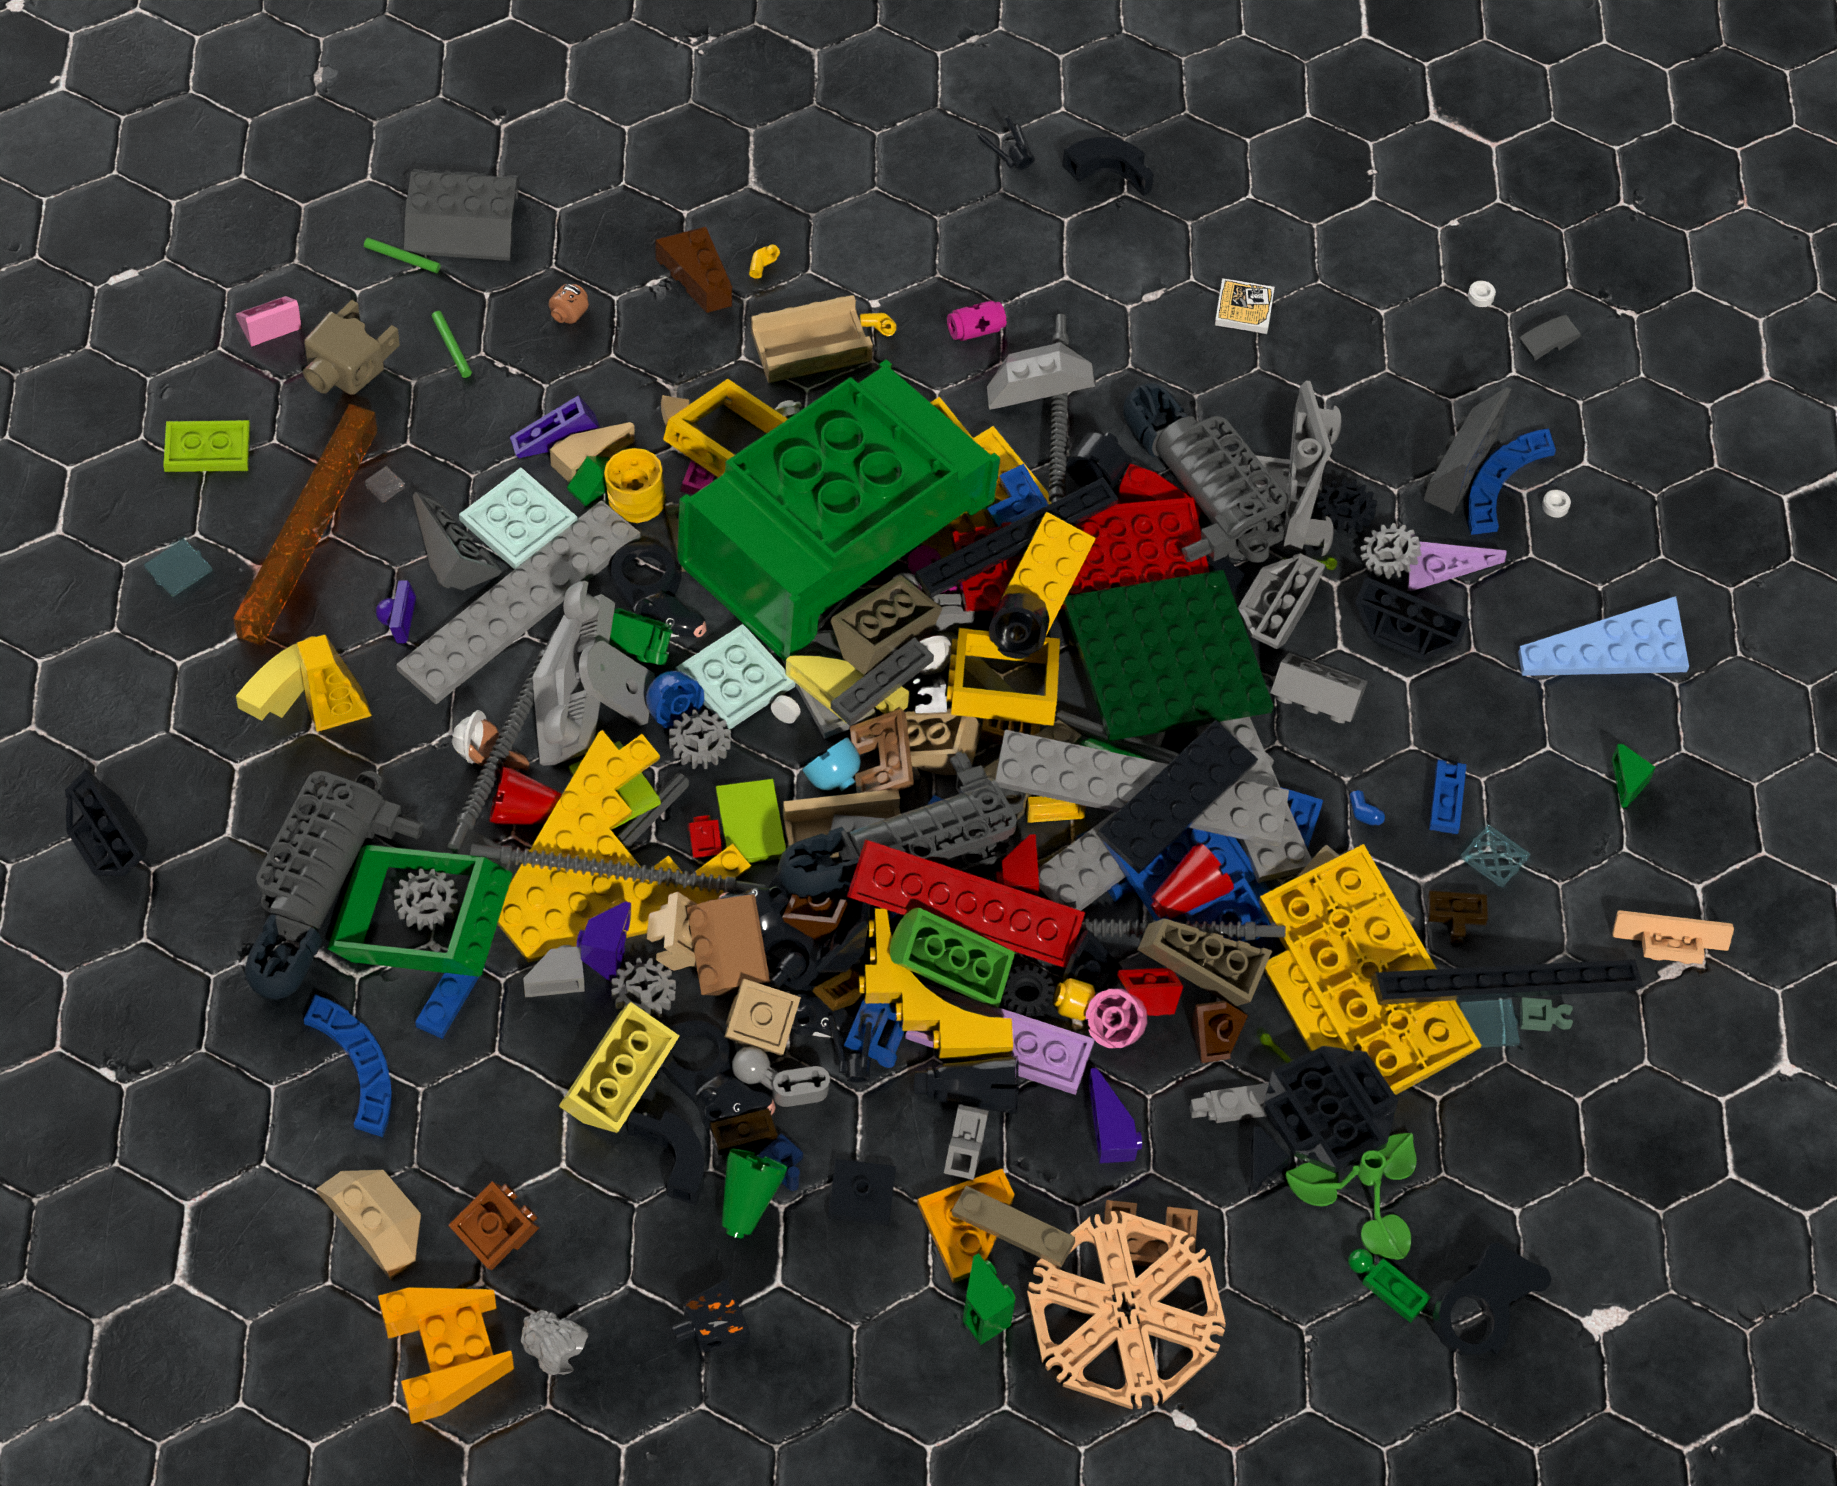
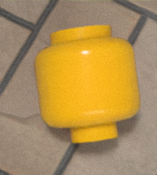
M1069 978L1064 983L1057 985L1054 992L1053 1005L1056 1006L1057 1012L1060 1015L1083 1021L1086 1019L1089 1003L1095 997V988L1089 983Z

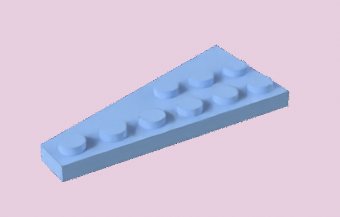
M1676 596L1522 645L1518 651L1522 676L1687 672L1689 668Z

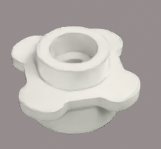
M787 400L778 404L775 410L789 419L800 412L799 407L802 405L801 402Z

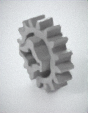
M1392 523L1390 529H1386L1384 525H1381L1380 532L1372 530L1373 537H1365V545L1360 548L1363 564L1366 565L1369 573L1374 571L1378 578L1383 573L1387 579H1390L1394 573L1399 578L1401 577V571L1411 572L1409 565H1417V557L1422 555L1420 550L1421 544L1414 530L1408 531L1406 525H1402L1400 529H1397L1395 523Z
M695 709L691 717L683 713L682 722L675 720L674 729L669 730V748L673 749V757H681L682 765L692 762V769H695L698 764H702L703 768L707 769L708 762L718 765V757L725 759L727 757V750L731 748V730L727 729L726 720L719 722V714L717 713L709 717L708 710H704L702 715H698Z
M419 869V876L415 877L410 872L408 873V882L404 880L399 881L400 889L394 891L396 899L394 900L395 910H398L399 919L406 918L408 927L416 923L419 931L423 929L424 925H428L430 931L434 930L435 923L442 927L445 926V917L448 919L454 918L453 910H458V889H455L453 880L447 881L446 873L443 872L436 876L435 869H431L429 874H425L423 869ZM442 891L446 896L445 902L443 901L441 896ZM408 898H410L412 903L411 908L407 904Z
M637 958L636 965L632 966L631 963L626 962V971L621 969L616 971L617 978L612 979L613 989L611 990L612 999H615L616 1009H621L632 1002L650 1016L655 1013L659 1018L662 1017V1008L666 1010L671 1009V1001H674L676 998V991H674L676 989V981L671 980V970L663 972L664 965L662 963L654 966L653 959L649 958L647 964H642L641 959Z

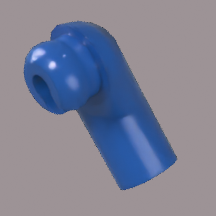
M1353 791L1350 793L1353 813L1358 821L1368 825H1381L1384 822V812L1377 807L1366 804L1363 791Z

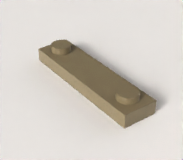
M968 1186L965 1187L952 1209L954 1217L1059 1267H1062L1076 1242L1074 1236Z

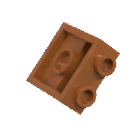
M493 1181L448 1225L490 1270H493L513 1248L518 1250L539 1229L534 1222L538 1218L528 1206L524 1205L521 1208L514 1201L518 1197L515 1191L507 1184L501 1186Z

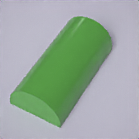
M921 908L910 910L901 919L894 931L890 944L891 960L899 966L993 1008H999L1015 952Z

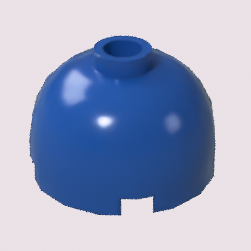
M668 671L660 674L653 680L646 694L647 709L654 720L666 729H674L675 720L682 722L683 713L689 717L692 716V712L695 709L699 713L704 703V690L702 686L699 685L697 680L682 671Z

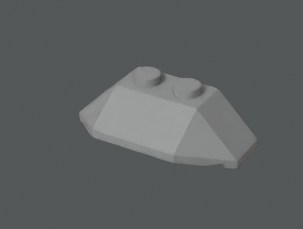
M1061 342L1008 354L987 386L989 408L992 410L1095 387L1092 363Z
M1300 553L1290 559L1281 560L1263 567L1238 607L1241 619L1251 637L1276 649L1284 645L1307 608L1325 569V564Z

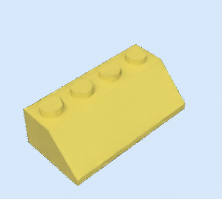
M630 1002L620 1011L559 1107L584 1124L615 1133L619 1132L678 1040L679 1035Z

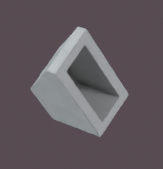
M563 945L556 949H550L523 978L525 997L584 992L581 948Z

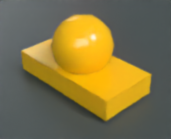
M1042 796L1028 797L1027 823L1085 818L1086 806Z

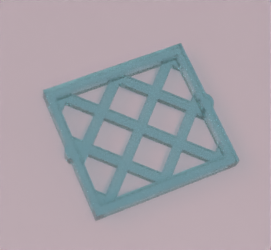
M1488 824L1477 838L1473 839V842L1461 854L1460 858L1503 888L1511 877L1517 874L1519 868L1530 857V853ZM1485 834H1489L1490 842H1481L1480 839ZM1494 836L1500 839L1501 841H1495ZM1505 845L1507 853L1497 854L1496 846ZM1482 846H1491L1493 854H1483ZM1473 847H1477L1479 855H1469V852ZM1510 847L1517 852L1511 853ZM1512 857H1522V860L1518 865H1513ZM1494 858L1495 866L1485 867L1484 859ZM1498 858H1508L1509 865L1499 866ZM1473 859H1480V864L1475 862ZM1500 870H1510V874L1506 878H1502ZM1490 871H1496L1497 876L1492 874Z

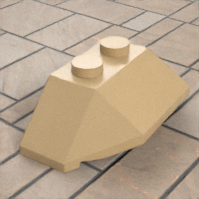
M384 1170L340 1171L316 1189V1192L390 1280L416 1261L421 1213Z

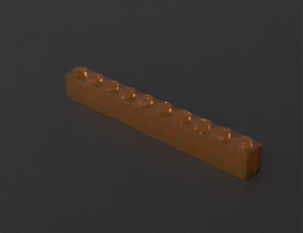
M349 404L233 618L238 638L264 645L377 433L375 412Z

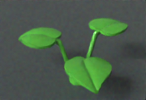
M1412 1133L1389 1136L1386 1148L1380 1151H1367L1364 1153L1360 1166H1354L1353 1170L1339 1183H1337L1339 1178L1337 1172H1330L1309 1162L1293 1170L1286 1171V1180L1291 1190L1301 1200L1314 1206L1333 1204L1337 1199L1336 1189H1342L1358 1175L1363 1184L1374 1186V1217L1376 1220L1368 1221L1364 1224L1361 1231L1363 1245L1373 1254L1390 1259H1404L1409 1253L1411 1234L1404 1220L1394 1214L1383 1218L1380 1216V1185L1383 1174L1390 1179L1400 1180L1409 1177L1414 1172L1417 1158Z

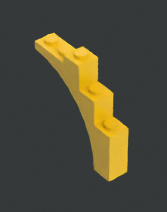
M875 909L874 919H869L868 921L869 937H874L875 947H870L869 949L870 965H865L864 975H859V993H865V1003H896V1021H902V1031H933V1048H939V1059L1011 1056L1013 1051L1012 1019L987 1017L958 1008L942 1000L927 989L910 970L895 964L890 957L892 934L890 932L887 910Z

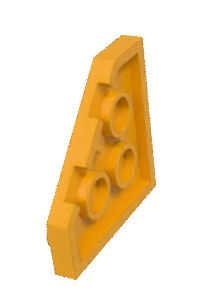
M1003 1169L918 1199V1207L953 1283L970 1277L974 1255L979 1253L984 1261L988 1259L997 1237L954 1217L952 1209L966 1186L1011 1206L1014 1200V1192Z

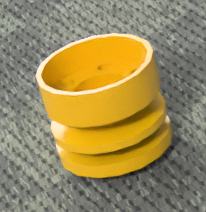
M637 448L622 450L613 455L606 463L604 471L610 508L627 522L640 523L658 516L666 502L664 477L660 460L655 454L645 449Z

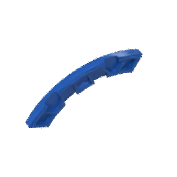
M1549 428L1517 437V440L1498 448L1483 463L1474 479L1468 499L1467 513L1471 535L1498 531L1497 497L1506 480L1515 471L1534 460L1555 455L1556 449Z
M315 994L304 1018V1024L325 1033L338 1043L349 1056L356 1069L360 1082V1104L354 1121V1128L383 1137L389 1121L392 1100L391 1080L383 1052L368 1028L349 1014L348 1010L329 999Z

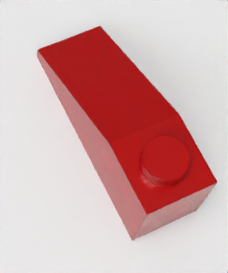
M1129 464L1120 484L1117 503L1124 504L1191 497L1156 472ZM1195 502L1196 512L1199 521L1203 511Z

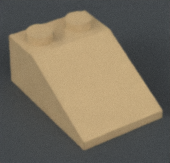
M947 709V712L915 714L914 711L905 712L912 767H915L917 770L944 776L957 775L950 762V758L960 751L962 754L966 753L971 764H973L982 730L975 717L951 715V709Z

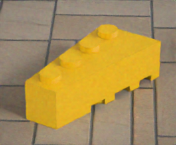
M326 635L312 636L304 641L297 642L306 702L316 732L372 716L363 689Z

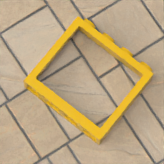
M726 379L669 418L663 437L664 441L717 477L724 474L725 462L733 457L734 454L694 428L693 424L723 404L765 433L770 432L788 420L729 379Z
M959 628L958 639H952L947 701L952 702L951 715L1054 726L1057 705L1060 639L1046 637L1040 650L1030 654L1029 657L1015 659L1007 657L998 651V647L994 642L992 643L989 637V631ZM965 655L1046 664L1044 696L963 687Z

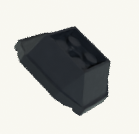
M1322 1046L1272 1070L1263 1109L1295 1157L1336 1173L1360 1161L1363 1154L1367 1151H1380L1386 1148L1398 1098L1367 1052L1358 1050L1352 1052L1342 1048ZM1322 1109H1330L1334 1114H1326Z

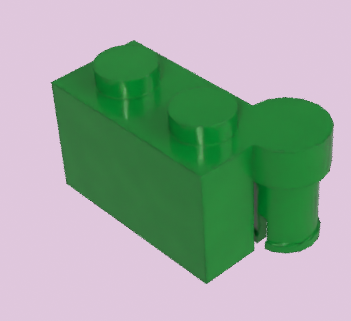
M618 608L614 610L609 645L623 654L628 652L637 655L636 659L639 661L666 665L669 655L667 648L673 631L670 629L671 625Z

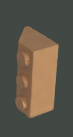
M755 895L710 900L687 907L701 995L723 996L737 992L743 979L759 984L770 982Z

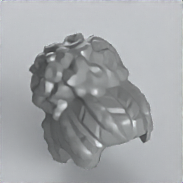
M544 1310L525 1317L521 1336V1343L525 1352L538 1358L540 1368L547 1374H570L574 1369L568 1363V1360L573 1356L579 1355L583 1350L589 1334L587 1329L573 1321L560 1320L554 1313Z

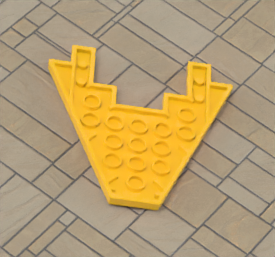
M603 730L598 733L529 852H533L536 849L539 854L542 851H545L547 855L554 852L555 856L562 853L563 857H567L570 854L571 858H575L578 855L579 859H584L586 856L589 861L596 858L597 862L604 859L605 863H609L612 860L613 864H617L620 861L621 865H626L629 862L630 866H634L637 863L611 830L632 815V810L616 791L660 759L658 752L643 734L618 750ZM731 844L695 872L698 876L705 873V877L713 874V878H718L721 875L722 879H726L727 876L738 879L750 870L751 865L734 844ZM669 855L654 866L655 870L663 867V871L671 868L672 872H676L679 869ZM522 863L509 885L498 925L529 963L541 960L550 949H556L563 945L576 947L579 932L586 929L589 919L625 901L631 903V922L629 930L626 931V938L647 933L649 914L661 910L662 905L668 904L669 894L679 892L696 904H700L710 900H717L724 891L720 890L719 893H716V890L712 889L711 892H708L707 888H703L700 891L699 887H695L692 890L691 886H686L683 889L682 885H678L675 888L672 883L669 886H666L665 882H661V885H658L657 881L649 884V880L641 883L640 879H636L633 882L632 878H628L625 881L622 876L619 879H616L614 875L607 878V874L599 877L598 873H594L591 876L590 872H586L583 875L580 870L577 873H574L572 869L565 872L564 868L557 871L556 867H552L549 870L548 866H544L541 869L540 865H535L532 868L531 864L527 863L526 866H523Z

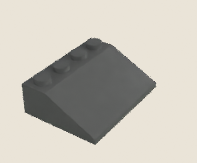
M1504 388L1472 408L1468 417L1463 416L1456 429L1458 431L1457 436L1451 435L1446 445V455L1440 454L1434 466L1436 472L1434 475L1429 473L1423 485V488L1426 489L1424 501L1450 513L1455 512L1498 436L1512 389Z

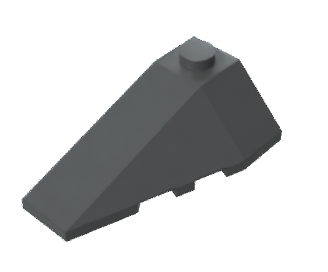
M418 492L413 494L430 567L436 574L437 581L442 586L465 590L500 575L502 571L485 548H481L480 551L472 543L474 537L469 532H465L460 527L454 525L457 519L436 498Z

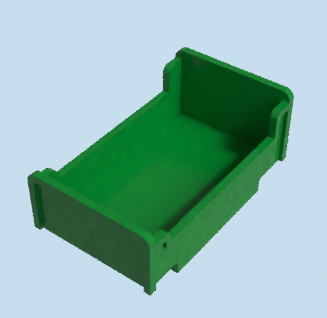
M886 359L879 364V370L861 382L857 383L850 377L728 459L725 462V472L722 476L691 497L686 494L680 498L678 560L681 566L781 659L786 661L789 656H796L799 650L816 637L820 614L964 512L974 515L981 509L991 506L995 498L1000 457L996 453L990 455L895 373L892 370V364Z

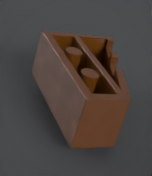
M706 227L655 240L657 262L660 265L663 264L671 272V276L685 286L686 292L706 313L732 306V285Z

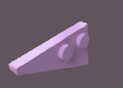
M1420 542L1422 555L1417 557V565H1409L1411 572L1408 573L1407 591L1417 590L1504 563L1506 551Z

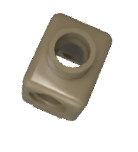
M351 300L337 314L329 312L306 337L304 344L308 366L303 369V374L307 382L320 393L326 394L333 386H337L346 393L354 395L384 370L383 361L400 346L398 329L391 325L377 340L370 337L365 331V324L360 321L358 303Z

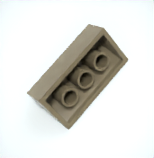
M899 575L833 616L831 623L843 659L863 675H866L914 637L919 641L932 633L943 608L932 599H929L927 595L903 576Z

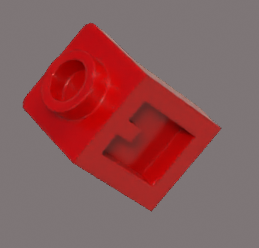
M710 815L693 817L694 823L687 825L690 834L692 858L717 856L722 852L718 820H711Z

